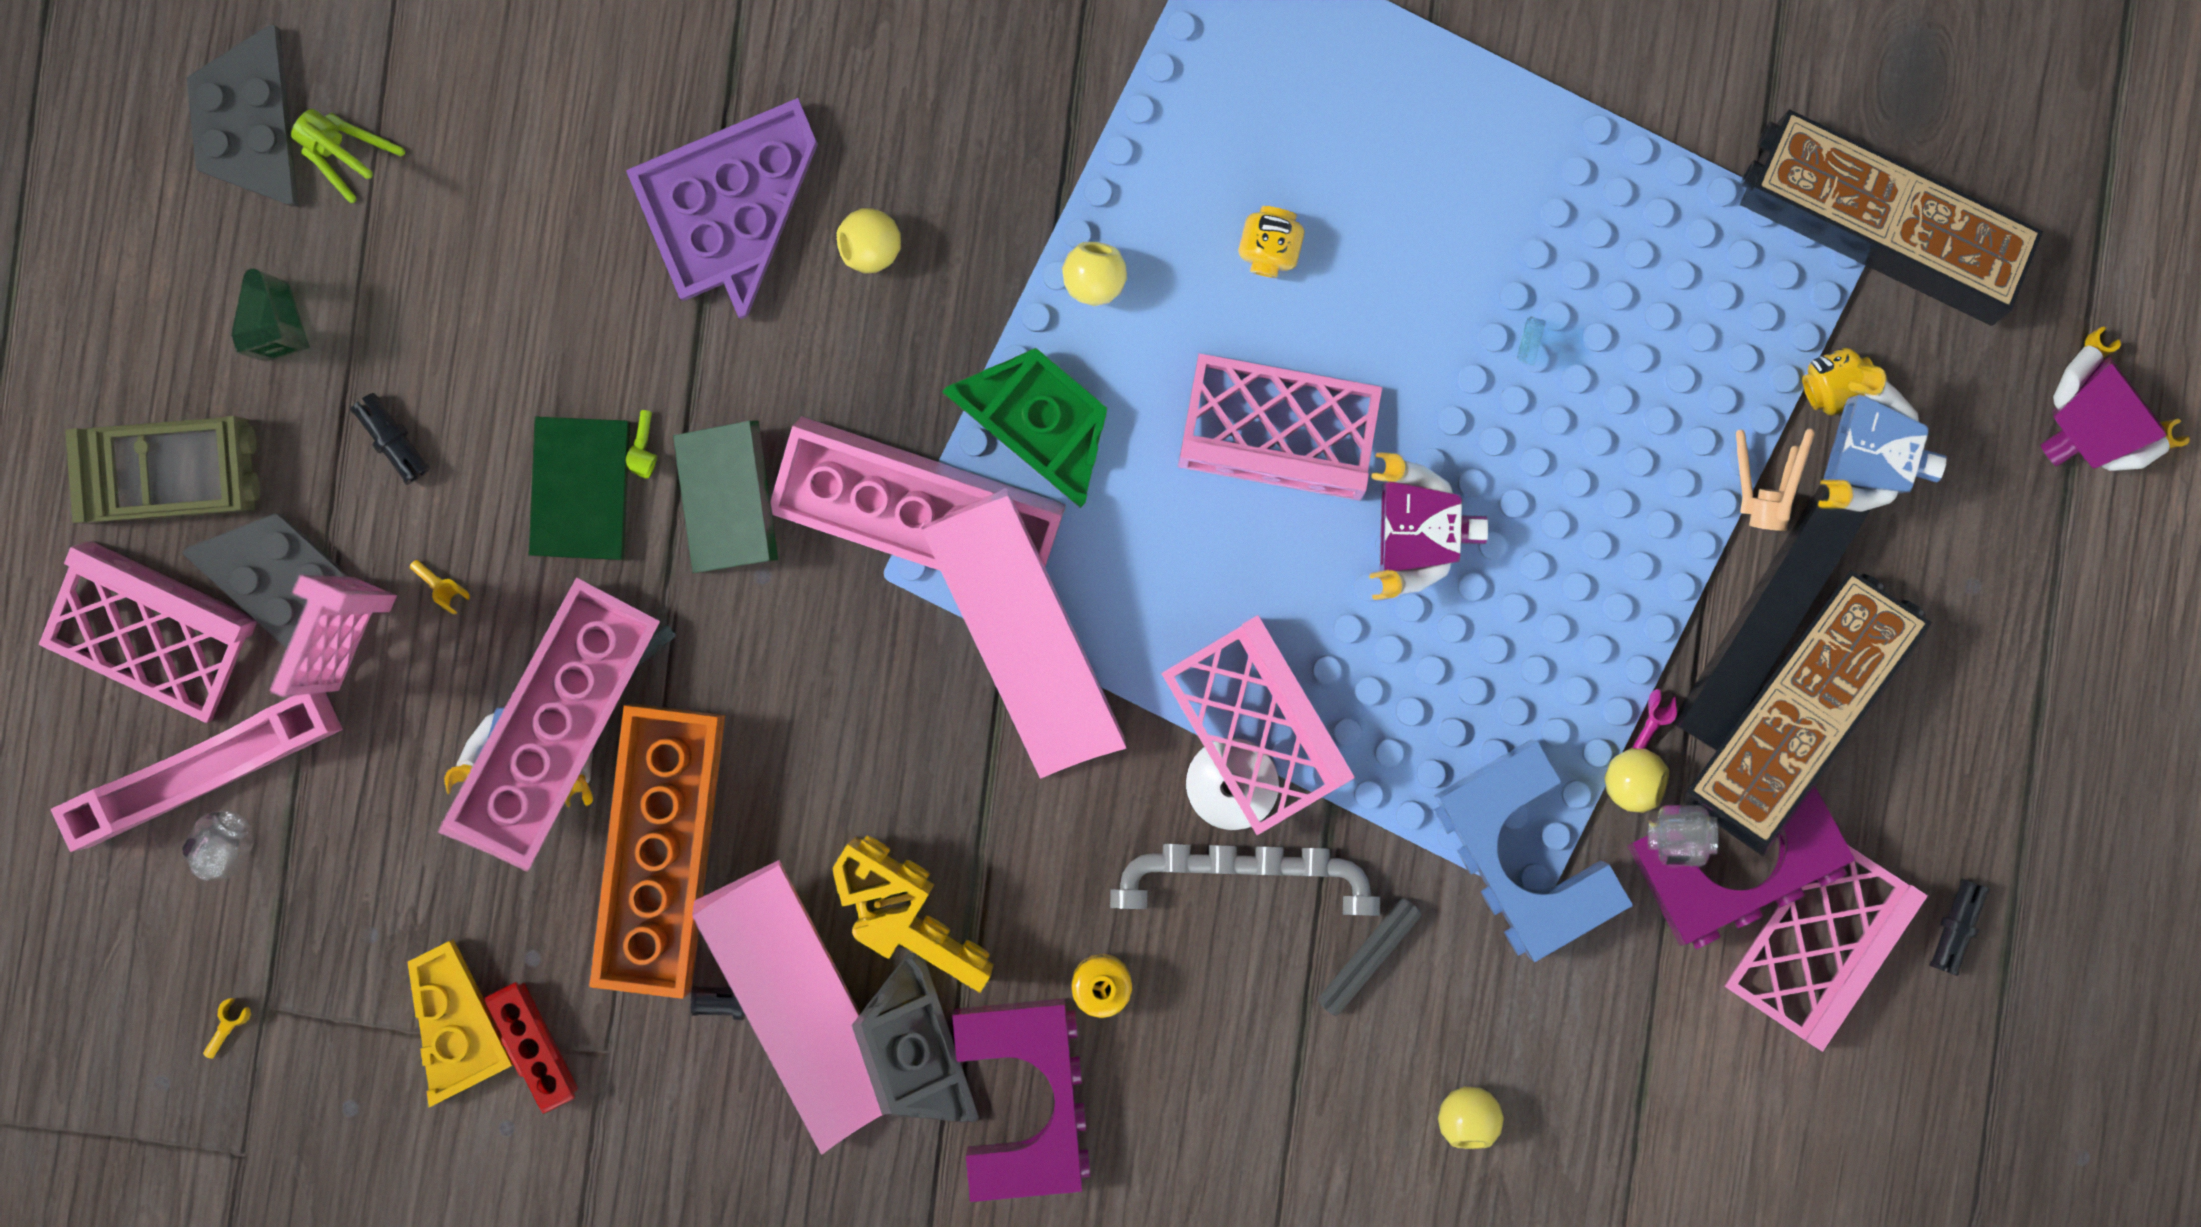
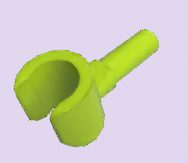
M641 410L634 446L630 448L626 456V463L633 474L648 479L652 475L658 457L653 453L645 451L648 443L652 412Z

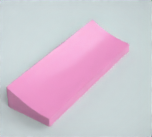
M802 416L792 426L770 501L772 515L937 570H940L921 531L922 526L1008 488L1039 556L1046 567L1066 504Z
M1008 488L922 526L921 531L1040 779L1075 764L1126 749L1124 734Z
M576 578L442 822L438 833L466 843L528 871L660 621Z
M780 860L695 900L692 917L821 1155L861 1127L882 1116L883 1114L881 1113L851 1026L861 1013Z

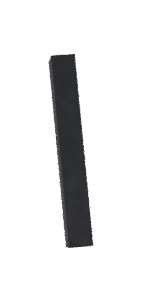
M1820 484L1672 722L1676 727L1681 728L1716 751L1739 721L1871 510L1857 512L1843 508L1819 507L1818 501H1827L1830 496V490L1826 485Z

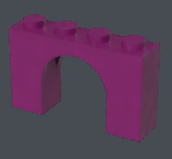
M1816 786L1778 836L1779 854L1773 871L1761 884L1749 890H1732L1719 886L1707 878L1698 866L1688 865V862L1695 861L1688 846L1686 851L1681 854L1692 856L1688 862H1685L1687 864L1665 865L1667 859L1664 861V846L1687 845L1675 822L1627 846L1679 946L1692 942L1695 949H1699L1721 938L1717 929L1734 921L1738 929L1763 917L1759 908L1775 900L1780 908L1805 896L1801 887L1817 879L1821 887L1842 878L1847 875L1843 866L1855 861Z
M1065 998L955 1008L952 1016L957 1062L995 1058L1022 1059L1033 1064L1046 1076L1052 1087L1055 1099L1054 1110L1049 1121L1032 1137L1017 1142L968 1146L966 1166L970 1202L1082 1192V1178L1091 1177L1089 1150H1079L1078 1131H1086L1084 1102L1075 1103L1074 1085L1082 1084L1080 1056L1071 1057L1069 1042L1071 1038H1078L1076 1011L1066 1010Z

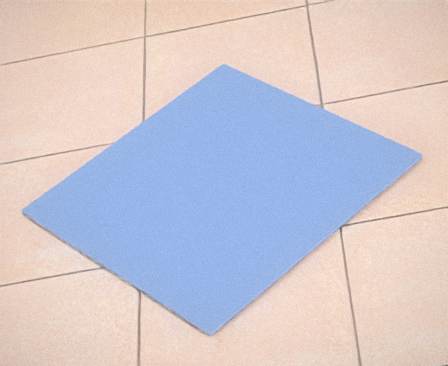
M1168 0L985 369H988L1037 348L1108 408L1088 486L1086 502L1081 508L1075 505L965 411H963L938 462L1066 504L1045 568L1102 688L1197 735L1161 673L1259 615L1355 777L1322 798L1465 869L1466 867L1457 853V850L1464 846L1455 831L1447 834L1438 821L1433 810L1440 805L1434 795L1529 740L1537 741L1562 783L1522 805L1506 819L1499 833L1497 852L1503 871L1514 884L1532 890L1548 889L1556 886L1606 786L1604 778L1608 765L1612 759L1623 752L1648 702L1649 695L1654 690L1742 514L1740 513L1742 489L1736 432L1740 429L1745 432L1752 490H1754L1804 389L1802 377L1808 373L1810 362L1820 357L1865 265L1741 206L1740 202L1747 189L1740 185L1742 177L1387 0ZM1261 206L1277 207L1297 214L1296 221L1305 230L1296 267L1288 271H1279L1277 278H1269L1251 273V263L1244 261L1238 253L1245 220L1248 215L1260 212ZM1082 242H1100L1111 245L1120 251L1126 264L1127 280L1122 292L1110 303L1091 306L1078 302L1069 295L1063 282L1062 267L1067 254ZM1201 353L1382 387L1368 469L1367 489L1361 501L1179 468L1178 462L1198 354ZM1212 368L1205 369L1203 384L1213 398H1216L1235 385L1225 371ZM1236 373L1241 380L1249 376ZM1259 377L1246 386L1260 407L1281 394L1271 379ZM1283 382L1287 389L1294 385L1293 383ZM1304 386L1292 394L1306 415L1326 403L1315 387ZM1328 390L1332 397H1335L1336 395L1341 393L1337 391ZM1240 391L1218 404L1233 425L1254 412ZM1202 394L1198 409L1208 403ZM1350 394L1339 401L1338 405L1353 424L1367 414L1370 398ZM1285 399L1265 412L1279 434L1299 421V418ZM1331 408L1311 420V423L1325 442L1346 429ZM1213 409L1196 419L1194 436L1214 439L1227 429ZM1258 417L1238 430V433L1248 446L1260 447L1272 439V436ZM1365 424L1356 429L1362 438ZM1304 426L1283 439L1293 454L1306 456L1319 447ZM1350 434L1330 447L1339 462L1358 466L1361 449ZM1229 436L1228 438L1223 440L1227 442L1236 443L1232 436ZM1277 444L1270 448V450L1282 452ZM1323 452L1315 457L1328 460ZM1378 452L1398 454L1405 461L1424 465L1448 481L1453 494L1461 495V515L1487 516L1488 519L1487 543H1461L1460 562L1451 563L1447 576L1422 591L1400 594L1395 598L1374 600L1372 598V595L1382 592V581L1379 578L1369 579L1370 573L1379 571L1381 487L1382 483L1387 482L1372 479V473L1383 474L1386 469L1384 459L1375 457ZM891 555L884 569L886 580L963 618L940 570ZM1239 640L1221 650L1217 668L1244 675L1249 656ZM1215 654L1203 660L1200 664L1212 667ZM1252 663L1249 676L1262 679ZM1191 667L1176 676L1175 679L1184 694L1204 698L1210 672ZM1215 674L1209 700L1236 707L1242 680ZM1247 682L1241 708L1268 715L1273 696L1266 686ZM1189 701L1199 717L1202 704ZM1276 703L1273 717L1286 720ZM1207 706L1202 725L1209 735L1228 738L1234 712ZM1239 714L1233 738L1245 739L1260 747L1266 721ZM1271 722L1265 749L1292 756L1297 738L1292 728ZM1300 744L1297 757L1310 760ZM1270 756L1278 776L1286 779L1290 761ZM1295 763L1291 778L1292 783L1310 792L1325 785L1315 767Z

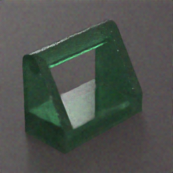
M251 268L246 270L242 280L231 332L236 352L267 362L310 348L289 283L258 269Z

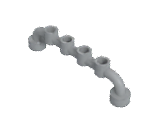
M1163 844V853L1140 855L1128 864L1122 874L1120 890L1110 889V908L1147 909L1148 890H1138V886L1142 876L1149 872L1341 877L1349 881L1352 886V896H1343V915L1380 916V897H1371L1369 879L1362 868L1352 861L1330 858V849L1302 848V857H1283L1284 847H1256L1255 856H1237V846L1209 845V855L1190 854L1191 845Z

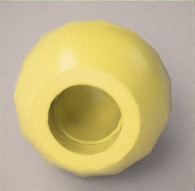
M861 208L850 213L838 227L837 245L840 255L847 266L862 273H877L894 262L901 249V233L895 221L884 212L874 208Z
M1082 242L1067 254L1062 267L1063 282L1069 295L1078 302L1091 306L1110 303L1122 292L1127 280L1126 264L1120 251L1105 243Z
M1630 748L1610 761L1604 778L1606 792L1615 804L1624 810L1645 813L1660 805L1668 784L1669 768L1660 756L1647 749Z
M1468 1086L1450 1092L1442 1102L1438 1116L1442 1135L1451 1146L1463 1149H1482L1492 1146L1501 1134L1504 1121L1501 1106L1491 1093L1483 1088Z

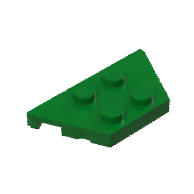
M1037 348L946 386L942 391L945 396L1075 505L1081 508L1085 504L1092 469L1098 452L1101 431L1103 430L1108 408Z

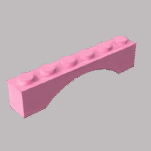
M326 692L292 696L200 744L135 773L90 790L50 810L70 852L90 848L343 729Z

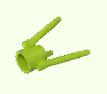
M311 108L298 118L291 131V137L303 146L301 153L314 162L349 203H355L357 200L356 196L322 155L328 157L334 154L366 179H371L373 172L339 146L342 141V135L339 131L398 156L405 155L404 148L343 121L333 112H330L325 117L316 109Z

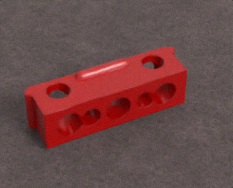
M514 982L485 997L486 1005L502 1034L501 1041L518 1075L524 1077L540 1111L545 1114L575 1098L574 1093L578 1090V1087L525 983L523 982L518 985L517 982ZM508 1003H513L520 1008L519 1018L509 1014L507 1009ZM518 1020L525 1023L526 1031L518 1027ZM527 1038L533 1039L538 1043L539 1052L537 1054L530 1052L526 1048ZM539 1062L545 1063L547 1073L539 1068ZM545 1074L551 1075L556 1079L557 1085L555 1090L545 1085Z

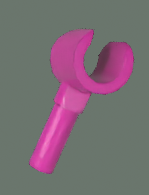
M1656 689L1651 692L1648 699L1649 718L1632 748L1645 749L1660 725H1667L1675 720L1677 716L1676 697L1672 698L1671 703L1667 707L1659 708L1657 706L1661 700V690Z

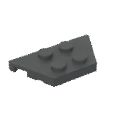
M270 25L186 77L196 170L293 207L299 205L281 33L277 26Z
M279 513L187 547L182 552L185 557L287 649L308 602V599L293 593L300 575L350 577L285 516Z
M911 952L904 957L851 1025L881 1113L883 1115L953 1122H975L979 1120V1116L961 1063L957 1062L956 1049L926 961L916 953Z

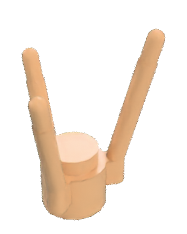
M1741 429L1736 432L1742 489L1740 513L1751 514L1749 526L1787 531L1792 503L1815 432L1813 429L1806 430L1800 447H1791L1779 490L1759 489L1758 497H1753L1745 432Z

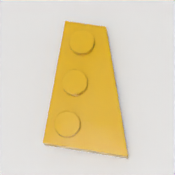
M454 939L408 961L415 1017L419 1020L422 1048H420L422 1065L426 1068L429 1088L426 1091L428 1106L431 1107L513 1066L501 1041L502 1034Z

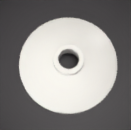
M1233 738V741L1259 747L1248 740ZM1213 742L1223 758L1226 744ZM1231 746L1226 766L1232 775L1251 780L1258 753ZM1205 747L1202 748L1192 760L1186 778L1187 794L1192 807L1202 819L1215 827L1226 830H1241L1251 827L1234 796L1224 792L1222 788L1224 779ZM1263 754L1256 781L1279 787L1276 767L1270 756ZM1237 782L1245 798H1247L1250 785ZM1255 786L1250 806L1260 822L1272 810L1278 792Z

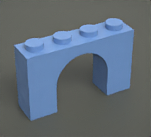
M1529 740L1434 795L1440 806L1433 811L1445 832L1449 834L1455 831L1464 846L1457 850V853L1468 872L1472 875L1478 871L1487 887L1480 892L1492 913L1497 915L1502 912L1511 928L1504 931V934L1516 954L1520 956L1526 953L1527 957L1536 962L1633 905L1610 865L1601 860L1566 881L1542 890L1520 887L1514 884L1503 871L1498 858L1497 843L1500 830L1506 819L1522 805L1562 783L1537 741Z

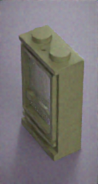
M227 416L65 429L73 523L100 524L256 511L255 500H259L260 482L258 475L252 472L251 454L256 452L257 441L255 431L252 426H249L248 419Z

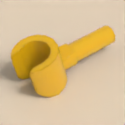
M414 560L411 563L410 569L430 585V588L433 590V600L449 613H458L450 607V601L455 594L459 593L467 600L470 599L468 591L451 579L442 580L419 560Z
M235 998L226 999L219 1005L218 1018L221 1022L203 1052L210 1059L214 1058L234 1026L245 1024L251 1016L250 1008L245 1007L237 1020L234 1021L229 1017L228 1010L234 1003Z

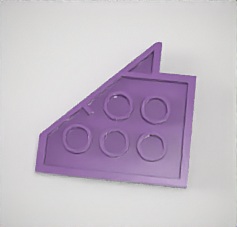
M798 98L626 170L680 300H688L724 284L738 318L742 320L748 317L818 145Z

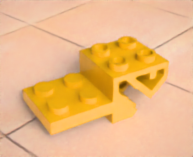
M866 835L865 839L862 840L858 837L853 838L846 845L832 870L842 907L856 904L859 919L852 929L854 938L887 959L890 958L899 943L981 993L991 976L994 964L987 960L990 954L969 940H966L961 945L948 937L950 929L938 920L926 916L924 921L916 917V914L934 886L933 883L927 880L930 873L910 860L906 859L902 865L887 856L890 848L869 835ZM905 891L908 892V893H905V894H901V895H897V896H893V897H888V898H886V897L889 896V895H893V894H897V893H901V892H905ZM882 898L874 903L875 908L891 905V907L871 911L868 907V900ZM909 900H910V902H908V903L896 904V903L905 902V901H909Z

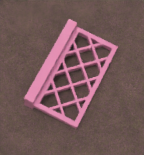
M1199 353L1178 467L1361 501L1367 489L1368 469L1382 387ZM1212 368L1225 371L1235 385L1216 398H1213L1203 384L1205 369ZM1236 373L1249 376L1241 380ZM1259 377L1271 379L1281 393L1261 407L1246 388L1248 384ZM1283 382L1293 383L1294 385L1287 389ZM1304 386L1317 388L1326 403L1308 415L1303 412L1292 396L1293 393ZM1328 390L1337 391L1341 393H1339L1335 397H1332ZM1240 391L1254 412L1233 425L1218 404ZM1202 394L1208 403L1198 409ZM1350 394L1369 397L1367 414L1353 424L1338 405L1339 401ZM1285 399L1299 418V421L1279 434L1265 412ZM1331 408L1346 429L1325 442L1311 423V420ZM1213 409L1227 429L1214 439L1194 436L1196 419ZM1258 417L1272 436V439L1260 447L1248 446L1238 433V430ZM1365 424L1362 438L1356 429ZM1302 426L1306 428L1319 446L1306 456L1293 454L1283 440ZM1350 434L1361 449L1358 466L1339 462L1330 447ZM1229 436H1232L1236 443L1227 442L1223 440H1225ZM1277 444L1282 452L1270 450V448ZM1323 452L1328 460L1315 457Z
M93 541L70 547L64 562L69 568L39 645L205 723L212 721L244 641L247 637L252 636L257 621L247 613ZM81 576L95 583L102 601L83 608L76 592ZM110 590L118 593V595L112 597ZM127 597L137 602L144 621L125 627L114 601ZM70 605L73 612L66 614ZM104 606L115 631L96 638L85 612ZM152 609L161 614L154 617ZM74 616L85 640L84 643L76 646L57 639L63 620ZM167 617L180 623L186 638L185 641L167 647L157 624L158 620ZM146 625L157 651L138 658L127 632ZM194 629L204 634L196 636ZM117 636L128 661L117 666L105 661L98 644ZM208 637H213L228 645L222 662L212 666L208 665L199 643L200 640ZM189 645L199 671L180 677L169 652ZM88 647L90 653H87L81 649ZM159 656L169 682L156 685L147 681L140 662ZM130 667L132 673L124 670V668ZM219 669L214 679L212 671ZM202 676L209 693L204 707L189 700L182 682ZM172 686L174 693L165 688Z
M300 575L293 593L308 599V602L270 690L283 697L339 691L372 612H390L397 596L355 577Z
M1259 615L1161 673L1256 835L1261 834L1355 778ZM1237 640L1240 641L1249 656L1244 675L1217 668L1221 650ZM1215 654L1212 667L1200 664V662ZM1252 663L1262 679L1249 676ZM1191 667L1210 672L1204 698L1184 694L1175 677ZM1215 674L1242 680L1236 707L1209 700ZM1247 682L1266 686L1273 697L1268 715L1241 708ZM1189 701L1202 704L1199 717ZM1276 703L1286 720L1273 717ZM1207 706L1234 712L1227 739L1209 735L1202 724ZM1239 714L1266 721L1260 747L1233 741ZM1271 722L1292 728L1297 737L1292 756L1265 749ZM1212 741L1226 744L1223 758ZM1300 744L1310 760L1297 757ZM1231 746L1258 753L1251 780L1232 775L1226 766ZM1263 754L1290 761L1284 788L1256 781ZM1295 763L1315 767L1325 785L1310 794L1289 790ZM1236 781L1250 785L1247 798H1245ZM1255 786L1282 793L1278 812L1262 822H1259L1250 806ZM1287 795L1301 798L1284 808Z
M1849 845L1848 847L1855 858V861L1848 864L1851 876L1840 878L1821 887L1819 881L1801 887L1802 890L1819 887L1825 915L1798 919L1795 901L1780 908L1777 906L1724 985V987L1822 1052L1928 896L1914 886L1908 885ZM1855 862L1870 873L1858 875ZM1879 877L1894 887L1883 904L1865 907L1859 880ZM1852 881L1858 908L1831 913L1826 886ZM1790 908L1792 921L1779 923ZM1878 910L1870 924H1868L1866 912ZM1859 914L1863 929L1862 936L1856 943L1839 946L1833 919ZM1826 920L1832 947L1806 952L1800 925ZM1793 926L1799 953L1772 958L1769 937L1775 929ZM1764 946L1766 959L1754 961ZM1852 949L1842 963L1840 951ZM1834 953L1837 973L1833 979L1828 982L1812 984L1807 957ZM1801 959L1806 986L1779 990L1774 963ZM1768 964L1773 988L1772 992L1753 995L1738 985L1749 968ZM1826 988L1816 1002L1814 990ZM1808 991L1811 1011L1800 1026L1785 1016L1781 996ZM1775 997L1777 1010L1761 999Z

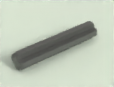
M1400 899L1319 996L1318 1002L1325 1010L1334 1016L1339 1015L1419 920L1422 914L1420 909L1408 899Z

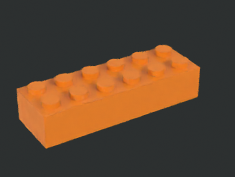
M641 704L624 705L589 985L591 988L684 999L692 991L699 928L692 914L694 901L704 895L726 715Z

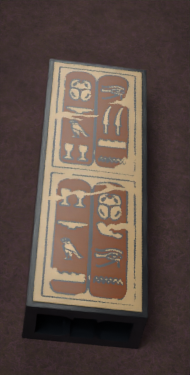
M1790 109L1777 123L1770 121L1767 124L1757 144L1758 147L1763 149L1759 161L1753 160L1750 163L1740 184L1747 188L1740 202L1741 206L1990 326H1993L2012 311L2042 236V230Z
M1850 570L1686 792L1684 802L1764 857L1925 637L1932 623L1925 618V612L1910 601L1902 600L1900 602L1887 594L1883 584L1874 577L1867 574L1860 576Z

